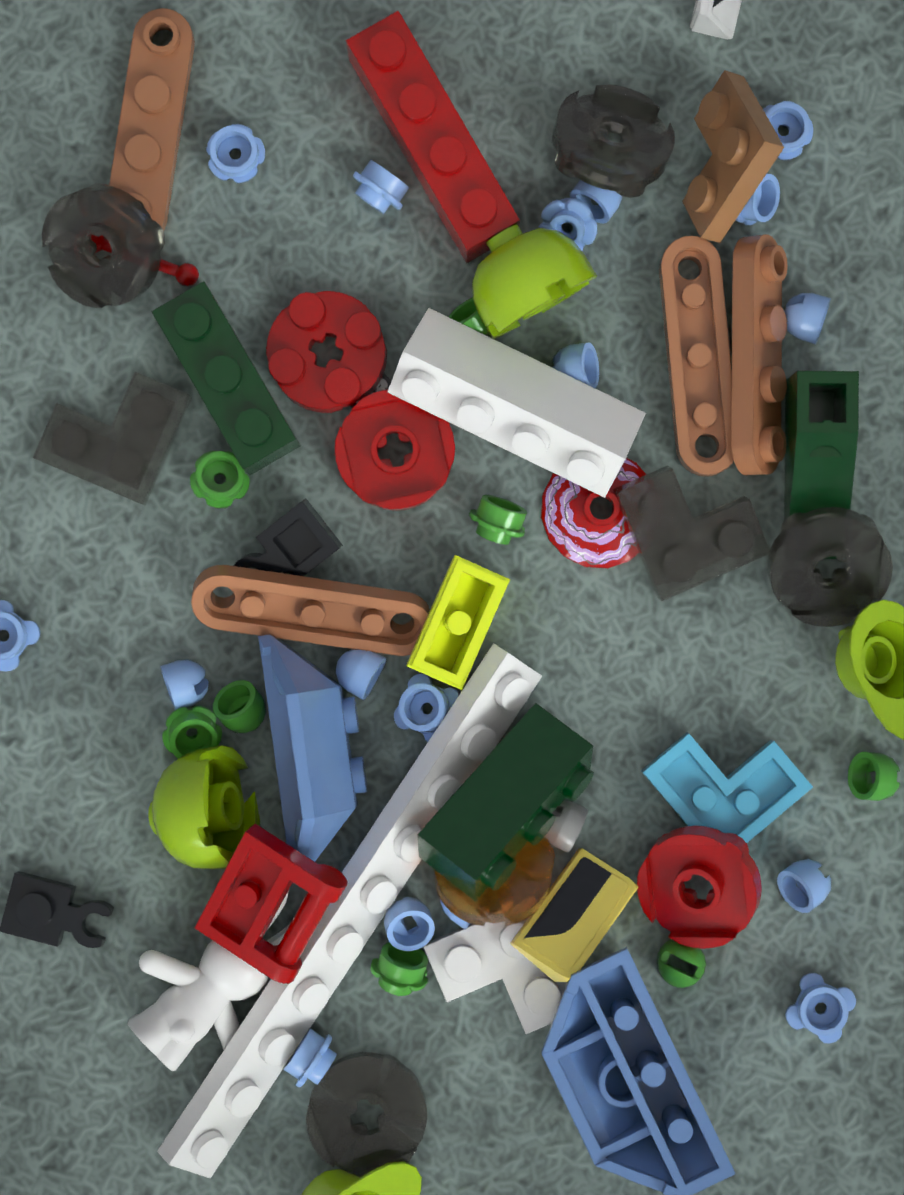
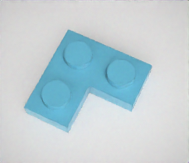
M686 732L641 770L687 826H706L718 829L723 833H734L743 838L746 843L813 788L773 740L768 741L725 777L694 738Z

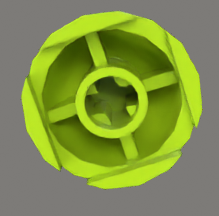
M518 224L503 230L486 242L491 253L477 266L472 281L473 301L480 319L492 339L520 327L519 319L523 318V320H526L541 311L544 313L587 286L589 281L595 279L597 275L577 244L560 231L538 228L522 233Z
M221 745L203 748L181 756L163 771L154 790L153 801L150 803L148 810L151 829L159 837L165 849L177 861L192 868L225 869L245 831L255 823L260 826V815L255 791L244 803L238 770L247 769L248 766L243 757L233 747Z

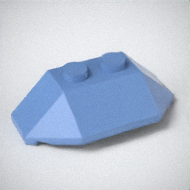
M273 635L258 636L286 844L315 862L357 807V794L367 792L363 756L352 758L349 734L359 732L355 697L344 698L342 686L281 639L275 638Z
M627 947L571 974L541 1054L594 1165L635 1183L661 1191L664 1195H693L735 1175L736 1173Z

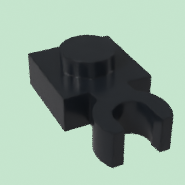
M305 498L256 537L266 550L265 553L247 554L233 566L253 567L258 570L277 573L283 571L284 574L305 576L343 545Z
M18 871L14 873L0 932L58 947L62 942L64 931L72 932L73 937L79 944L88 948H98L104 945L106 937L89 932L86 928V918L92 913L109 917L112 915L114 907L102 900H91L83 905L74 904L72 900L76 886Z

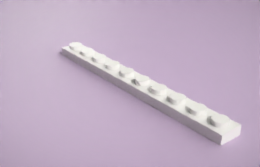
M493 643L342 871L343 875L347 878L348 884L340 899L335 903H330L300 956L302 966L294 981L290 984L279 983L272 979L269 981L157 1152L168 1165L207 1178L212 1177L386 914L387 909L394 903L396 897L421 861L418 852L417 834L495 749L542 678V675Z

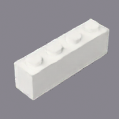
M430 308L426 311L404 348L388 389V393L604 498L621 469L646 414Z

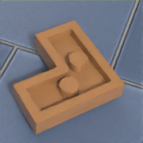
M724 70L712 91L704 96L698 113L694 118L712 155L701 173L692 180L687 194L682 200L700 238L721 243L784 149V145L744 76Z

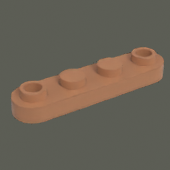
M155 9L139 19L133 32L105 218L114 236L122 243L133 247H142L155 242L165 230L169 213L195 47L194 35L189 23L181 14L171 9ZM160 30H169L173 33L172 40L165 46H157L152 42L154 35ZM134 204L144 206L145 214L140 221L131 223L125 220V212L128 207Z
M768 234L740 238L736 243L733 253L731 448L734 463L739 472L745 476L772 474L786 453V437L781 428V401L784 399L787 390L786 376L782 369V340L787 332V318L782 308V281L786 277L788 265L784 249L777 245L774 238Z
M685 236L675 240L667 247L659 264L665 341L677 457L682 466L692 474L708 477L721 473L734 461L731 448L732 369L720 255L716 248L706 239L698 236ZM683 260L694 261L699 267V276L692 280L683 278L679 274L678 264ZM708 436L715 441L716 452L714 456L705 458L697 453L695 443L699 437Z
M215 565L201 572L194 582L191 600L192 609L197 619L213 629L258 636L273 635L279 639L366 650L396 656L411 655L430 612L428 604L420 596L410 592L230 565ZM223 586L231 589L233 594L222 598L215 595L213 590ZM399 613H406L412 617L408 623L403 625L397 624L392 620L393 616Z

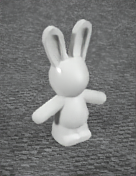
M288 892L283 902L281 903L278 911L276 912L272 922L270 923L268 929L273 924V922L285 906L288 898ZM289 925L267 941L272 945H279ZM213 940L207 945L199 968L161 952L148 950L140 956L139 967L146 974L174 985L164 991L153 1005L140 1014L133 1015L128 1020L127 1025L167 1068L175 1071L195 1044L208 1033L213 1024L224 1050L240 1027L231 1001L245 1000L257 995L270 978Z

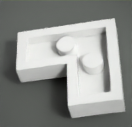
M533 897L472 923L466 930L463 928L457 929L429 941L424 946L446 1002L503 979L525 1034L552 1024L567 982H554L510 944L537 907Z

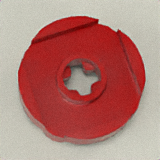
M321 291L298 294L292 299L289 306L283 309L276 317L267 338L266 355L270 374L291 401L314 412L333 413L341 411L343 407L351 406L358 400L372 394L380 383L386 368L387 348L379 321L366 305L344 293ZM326 337L336 338V348L343 351L340 361L330 359L326 367H319L316 365L317 355L311 351L312 346L315 342L323 343Z
M388 389L381 390L362 398L345 417L335 439L337 467L346 485L363 502L385 510L411 509L429 501L446 484L455 458L454 435L448 421L388 393ZM390 434H398L399 440L402 443L411 442L413 446V452L404 456V465L399 467H393L390 459L380 460L378 456V449L387 446L386 436Z
M706 826L681 827L659 837L641 865L637 876L638 899L644 914L652 923L656 919L663 928L670 931L668 936L670 939L692 948H715L723 946L736 938L737 934L749 924L761 899L762 885L760 873L755 861L749 855L747 843L743 838L734 833H723L718 829ZM694 875H699L709 881L713 889L709 890L706 899H698L696 890L686 888L684 881H689Z

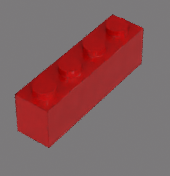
M398 10L346 40L349 61L465 262L469 263L490 251L486 244L488 240L513 225L518 224L519 226L520 219Z

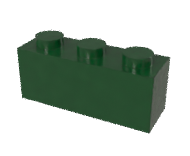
M205 281L151 311L236 459L248 475L254 474L301 446Z
M535 703L417 834L419 857L475 902L488 887L496 891L505 883L515 869L517 861L513 858L527 842L535 846L548 833L556 819V816L552 813L565 798H568L570 801L576 800L589 785L594 775V772L590 770L593 745Z

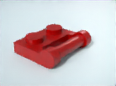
M255 823L245 831L194 928L270 979L279 983L290 984L301 969L302 960L300 956L329 904L335 903L340 899L348 884L347 878L332 866L317 864ZM292 883H295L307 891V894L279 945H272L263 939V936Z

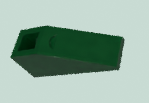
M796 371L786 379L784 559H845L859 430V371Z

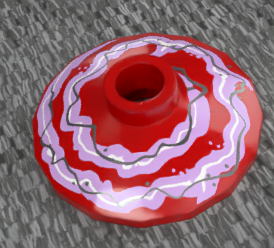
M628 458L625 459L605 497L611 502L612 513L609 518L603 520L595 518L590 511L591 502L595 498L602 496L555 473L552 474L542 495L541 519L549 541L565 558L584 567L611 568L632 560L648 545L658 524L659 501L652 480L636 462Z

